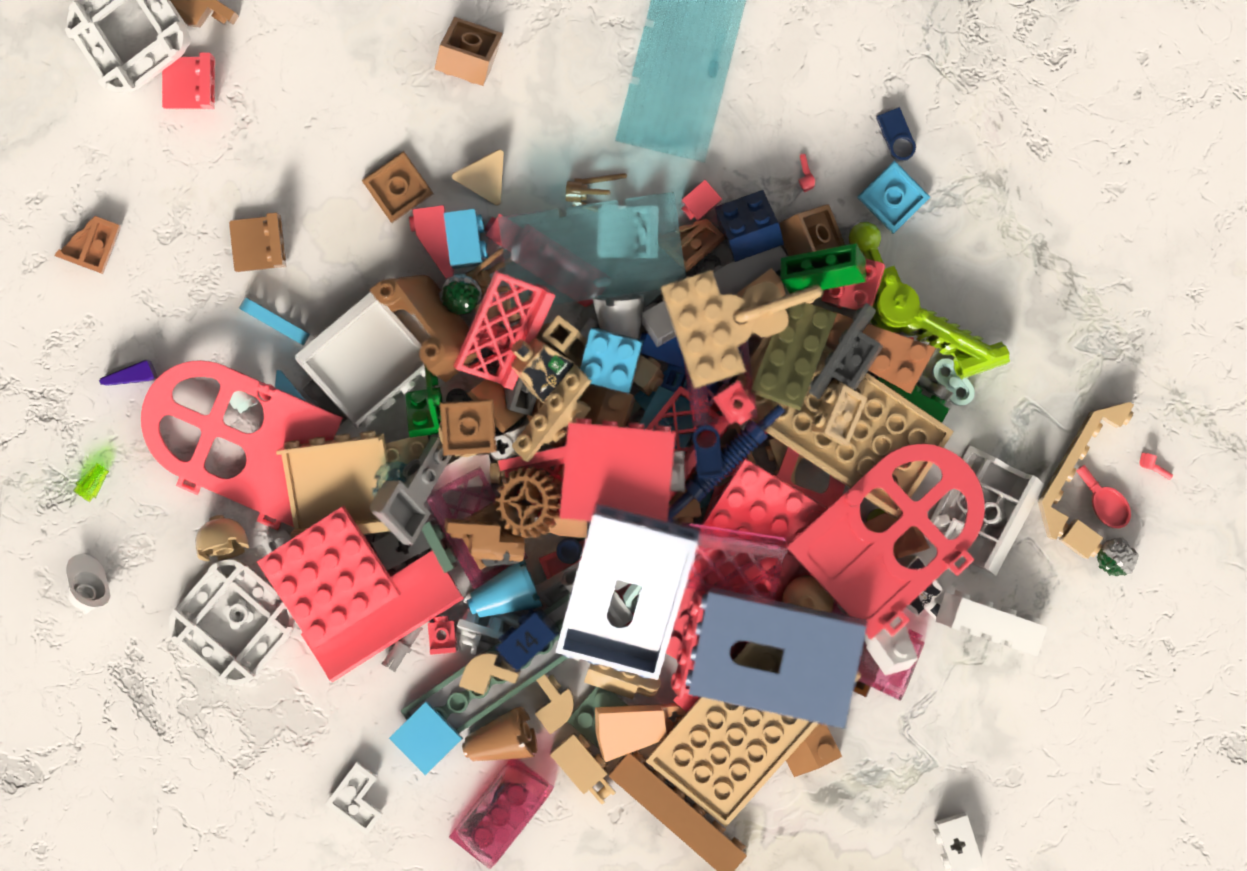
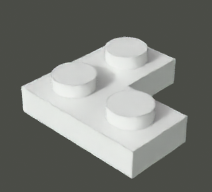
M356 762L325 805L367 836L383 813L363 799V796L377 779V776Z

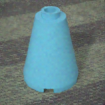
M524 558L522 562L510 565L470 593L471 599H468L467 602L472 614L477 613L479 617L536 609L543 606L536 592L531 573L527 570Z

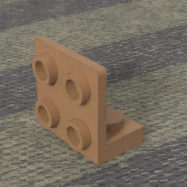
M277 212L267 213V217L232 220L229 222L235 272L287 267L280 214Z

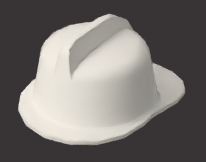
M85 554L74 555L69 559L66 565V576L69 585L68 598L71 604L81 609L83 614H87L95 608L105 606L111 596L106 574L100 562L92 556Z

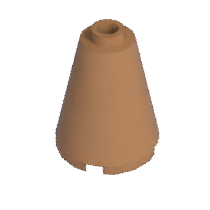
M521 706L514 708L466 736L465 742L462 743L465 757L470 758L472 761L534 757V754L538 751L536 733L534 728H529L526 722L531 720L526 710Z

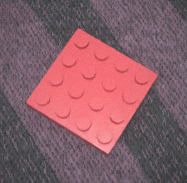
M342 506L257 561L313 649H316L401 594L345 506Z

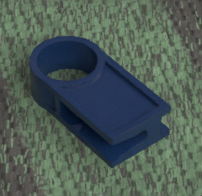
M898 107L878 115L876 120L892 158L901 162L909 160L916 151V144L901 108ZM906 139L910 142L912 152L908 157L903 158L895 154L893 145L896 140Z
M710 425L700 426L693 434L698 479L702 481L724 478L718 431ZM703 431H711L717 437L715 444L710 448H702L697 444V437Z

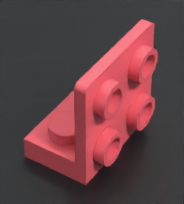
M200 53V57H180L162 71V107L164 109H215V57L211 53Z
M866 259V282L826 289L821 301L839 309L845 307L856 311L860 307L863 308L866 303L873 307L885 270V264Z

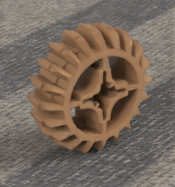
M522 467L518 471L510 472L509 477L502 479L504 486L497 488L501 496L495 498L497 502H500V506L495 510L502 512L498 520L501 522L507 521L505 529H513L514 535H521L523 538H530V536L535 538L540 537L541 533L547 534L550 532L549 527L552 528L557 525L554 519L560 518V513L557 510L561 508L558 498H562V493H557L556 491L560 486L558 483L552 484L554 476L546 475V471L543 469L537 471L536 467H529L528 469ZM524 484V487H521L520 494L516 497L518 489ZM522 500H528L531 503H536V505L528 504V502H523ZM541 508H543L540 517L535 521V518H537L538 511Z

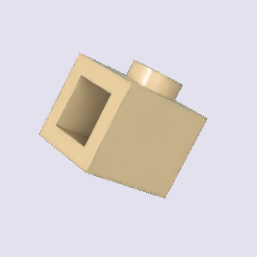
M640 354L632 385L650 396L663 383L664 374L660 370L662 365L651 356L646 359Z
M1073 519L1064 535L1058 540L1082 558L1088 559L1090 556L1095 557L1102 547L1100 542L1103 537L1080 520Z

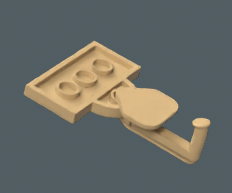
M712 270L661 287L694 389L746 372L737 346L747 341L752 332L761 337H768L782 332L786 329L789 322L786 308L804 302L813 303L822 295V289L819 286H813L781 297L779 288L774 283L762 282L748 287L742 298L731 294L720 296Z

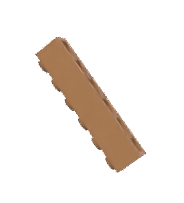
M636 751L634 754L631 752L624 755L609 772V777L716 871H735L747 857V853L744 851L746 846L735 836L733 839L729 838L724 833L727 829L716 819L711 822L704 816L707 812L697 803L693 805L685 799L686 794L676 786L672 788L665 782L667 779L656 770L650 769L646 765V758L641 753Z

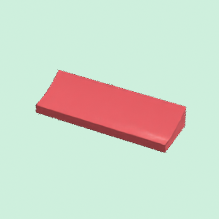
M433 550L391 576L401 592L398 597L316 649H313L304 633H301L331 682L339 679L464 599L449 572L444 573Z

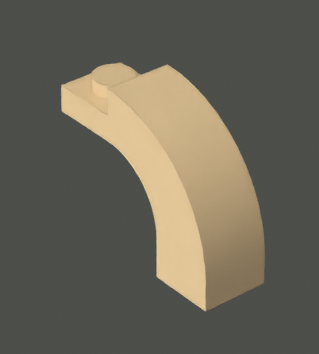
M557 316L542 337L558 352L581 368L588 340L580 334L579 330L560 316Z

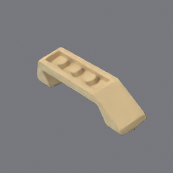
M1130 402L1089 412L1038 500L1048 538L1056 540L1058 536L1061 538L1069 526L1066 523L1069 517L1051 506L1052 504L1056 505L1060 501L1064 493L1061 490L1066 481L1070 482L1077 471L1074 466L1078 459L1083 460L1090 448L1087 445L1092 436L1096 437L1103 426L1100 423L1101 419L1116 428L1122 427L1123 424L1126 426L1134 414L1131 411L1134 404Z

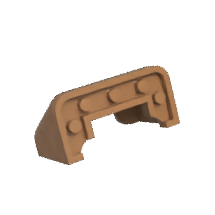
M415 275L384 279L370 289L376 300L388 306L393 313L398 310H405L411 315L414 314L430 335V338L421 345L419 350V356L428 370L444 382H447L461 370L455 369L453 365L470 328L460 315L451 313L440 301L439 294L441 289L435 281L427 275ZM476 352L467 355L464 365H469L477 358Z

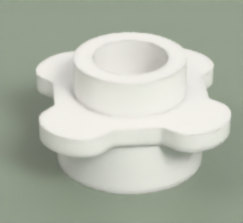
M238 599L236 604L225 606L223 609V614L227 616L232 629H239L241 624L251 622L254 618L253 613L247 609V602L244 599ZM236 612H240L241 615L239 617L236 616Z

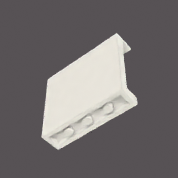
M371 292L295 355V360L356 429L362 425L364 428L368 427L376 419L375 414L380 409L388 410L396 402L394 397L401 391L404 395L416 385L414 380L420 375L425 378L424 363L419 356L421 344L388 306L378 302Z

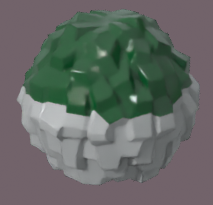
M456 274L453 277L447 278L439 294L443 305L451 313L457 315L470 313L477 306L482 296L478 282L466 276V274Z
M1123 537L1107 540L1097 553L1098 567L1107 572L1109 576L1132 574L1139 554L1134 548H1130V545Z

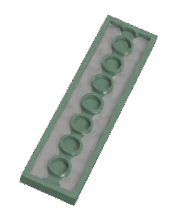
M571 593L544 610L560 630H562ZM560 633L520 669L521 673L516 683L492 676L488 690L484 695L459 686L467 666L465 665L401 710V713L408 720L427 701L458 733H461L567 659L562 654L556 653ZM498 642L487 651H498L496 647L501 643ZM499 654L497 660L498 663H501L502 660L507 661L501 654Z

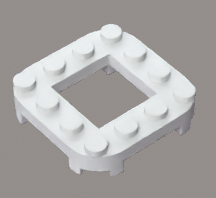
M80 0L71 3L68 7L70 10L67 17L68 28H65V31L69 38H74L100 79L97 82L103 88L118 93L133 92L184 54L191 43V38L185 22L170 0H137L159 35L156 36L157 40L125 64L97 23L127 0Z
M227 559L213 564L178 607L172 611L169 617V631L172 641L177 646L182 647L216 676L219 682L225 685H241L252 680L292 634L296 625V621L273 586L247 564L234 559ZM229 587H232L268 618V621L237 657L232 655L197 625Z

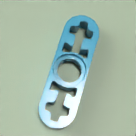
M246 297L239 307L242 311L302 345H305L311 335Z

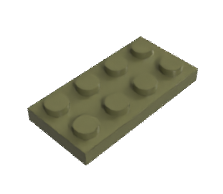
M806 302L786 308L789 319L788 325L782 332L772 335L751 388V393L799 411L803 405L837 315Z

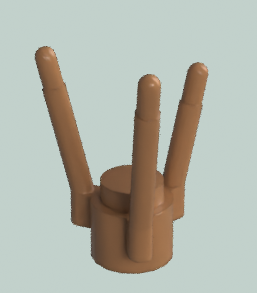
M614 174L586 179L575 178L574 182L567 181L565 200L566 202H572V207H581L598 213L597 206L582 202V200L587 201L588 194L609 195L611 192L610 190L588 189V185L584 184L625 179L627 174Z
M503 249L497 250L476 268L465 273L466 276L478 282L482 296L486 294L487 287L491 283L490 274L513 262L510 258H507L487 270H482L503 253ZM500 286L497 288V293L510 291L511 288L510 286Z

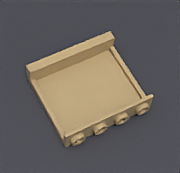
M375 430L359 433L360 437L350 438V434H341L334 436V440L325 441L324 437L309 439L307 444H300L299 440L283 443L284 447L278 449L276 453L277 455H282L294 525V530L290 533L291 539L342 506H345L362 534L390 531L370 510V504L381 485L385 481H392L384 433L376 434Z

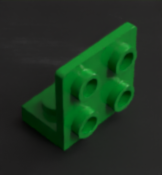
M425 364L426 389L405 394L410 438L439 433L441 410L438 405L443 402L441 388L435 387L439 385L438 377L430 372Z

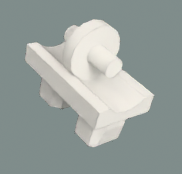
M467 609L463 619L459 618L456 633L465 635L463 643L472 646L471 654L476 655L478 648L487 651L490 644L496 645L499 642L498 638L504 634L502 632L504 620L490 617L488 626L484 627L478 625L480 618L478 614H472L471 610Z

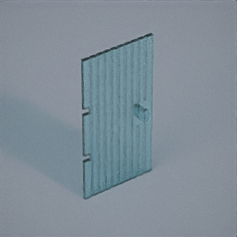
M651 0L646 19L655 22L653 28L644 26L632 72V77L640 78L638 85L629 84L615 138L616 142L705 163L746 0Z
M674 192L627 198L625 199L626 208L622 209L618 208L617 200L565 207L566 217H559L558 208L498 217L506 275L534 285L545 286L555 294L551 305L658 290L662 286L684 280L686 276ZM507 282L508 291H510L511 288L509 286V283ZM526 289L518 293L521 304L530 299L533 291ZM512 296L509 298L511 309L517 306Z

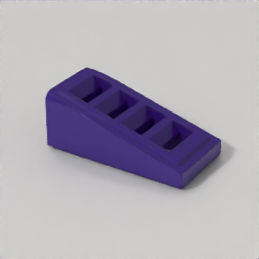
M143 360L100 378L99 382L100 385L112 386L155 381L158 376L152 361Z

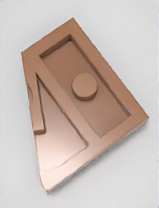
M94 216L86 224L85 228L78 231L71 238V241L55 253V257L103 274L121 226Z
M708 219L694 222L692 225L676 227V231L663 235L660 232L658 233V245L686 272L725 240L724 234Z

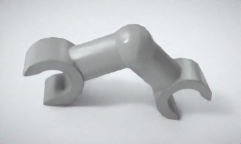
M923 373L917 382L929 393L937 395L946 402L953 395L942 384L938 385L923 375Z

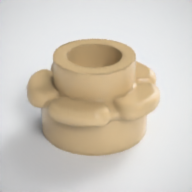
M497 461V463H490L491 484H498L500 486L502 479L506 477L505 472L500 471L499 462Z

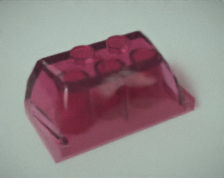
M509 759L453 830L449 838L488 869H491L544 804L554 786L520 759Z

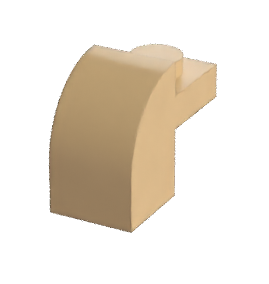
M485 651L475 656L467 664L459 686L484 695L488 690L492 676L516 683L521 670L516 671L505 660L498 663L497 660L500 654L498 651Z
M544 674L536 681L550 698V701L539 708L535 715L551 735L569 720L574 707V698L569 687L560 693L558 689L561 685L553 674L550 676Z

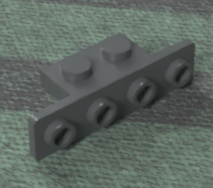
M868 303L856 311L853 317L854 322L849 330L846 329L840 336V344L837 349L827 356L824 369L811 381L809 392L814 397L820 399L833 378L856 390L884 347L881 343L863 333L876 312Z

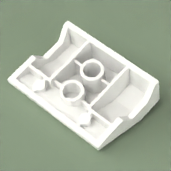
M969 446L963 460L970 466L979 480L983 491L985 510L980 532L967 552L974 558L971 564L996 576L1038 498L1044 483L1034 475L1017 470L996 457L973 446ZM951 489L941 498L930 519L949 540L957 538L965 524L967 501L963 493L956 489Z

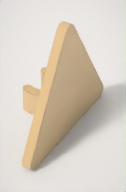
M498 149L452 174L453 180L491 203L500 205L504 152Z

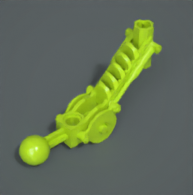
M860 222L854 225L849 233V244L856 243L866 259L883 263L878 251L881 233L877 226L870 222ZM895 265L888 268L885 267L873 304V308L876 310L870 320L873 326L896 334L903 332L909 336L916 335L918 336L916 340L919 342H929L928 345L940 348L939 353L943 355L951 354L955 357L953 359L954 370L961 380L1010 362V353L1002 341L987 345L982 342L984 338L971 336V331L958 329L960 325L956 323L949 324L947 323L949 319L936 317V312L921 308L918 294L908 284L901 282Z

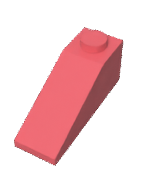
M444 205L413 209V216H409L411 232L416 231V236L446 279L453 277L454 269L450 265L443 214L446 213Z

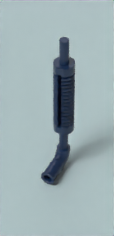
M779 404L757 424L751 420L744 426V430H740L741 434L737 433V437L734 436L733 440L729 441L730 444L727 443L726 447H722L721 456L724 475L728 476V471L732 472V468H736L735 464L739 465V461L742 462L743 458L747 457L746 454L750 455V451H754L753 447L757 448V444H761L768 437L764 431L785 412ZM698 473L693 475L694 479L690 478L684 484L687 491L668 508V523L673 524V518L694 498L700 502L706 497V492L710 493V489H714L713 485L717 486V482H721V478L699 481Z

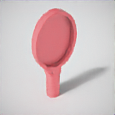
M1085 465L1079 467L1077 473L1089 487V490L1093 492L1092 506L1099 520L1111 528L1119 529L1125 527L1131 519V509L1126 498L1114 488L1101 487Z

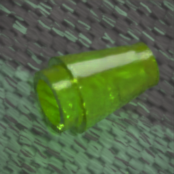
M96 463L94 467L75 483L76 487L73 491L90 503L93 498L96 499L109 471Z

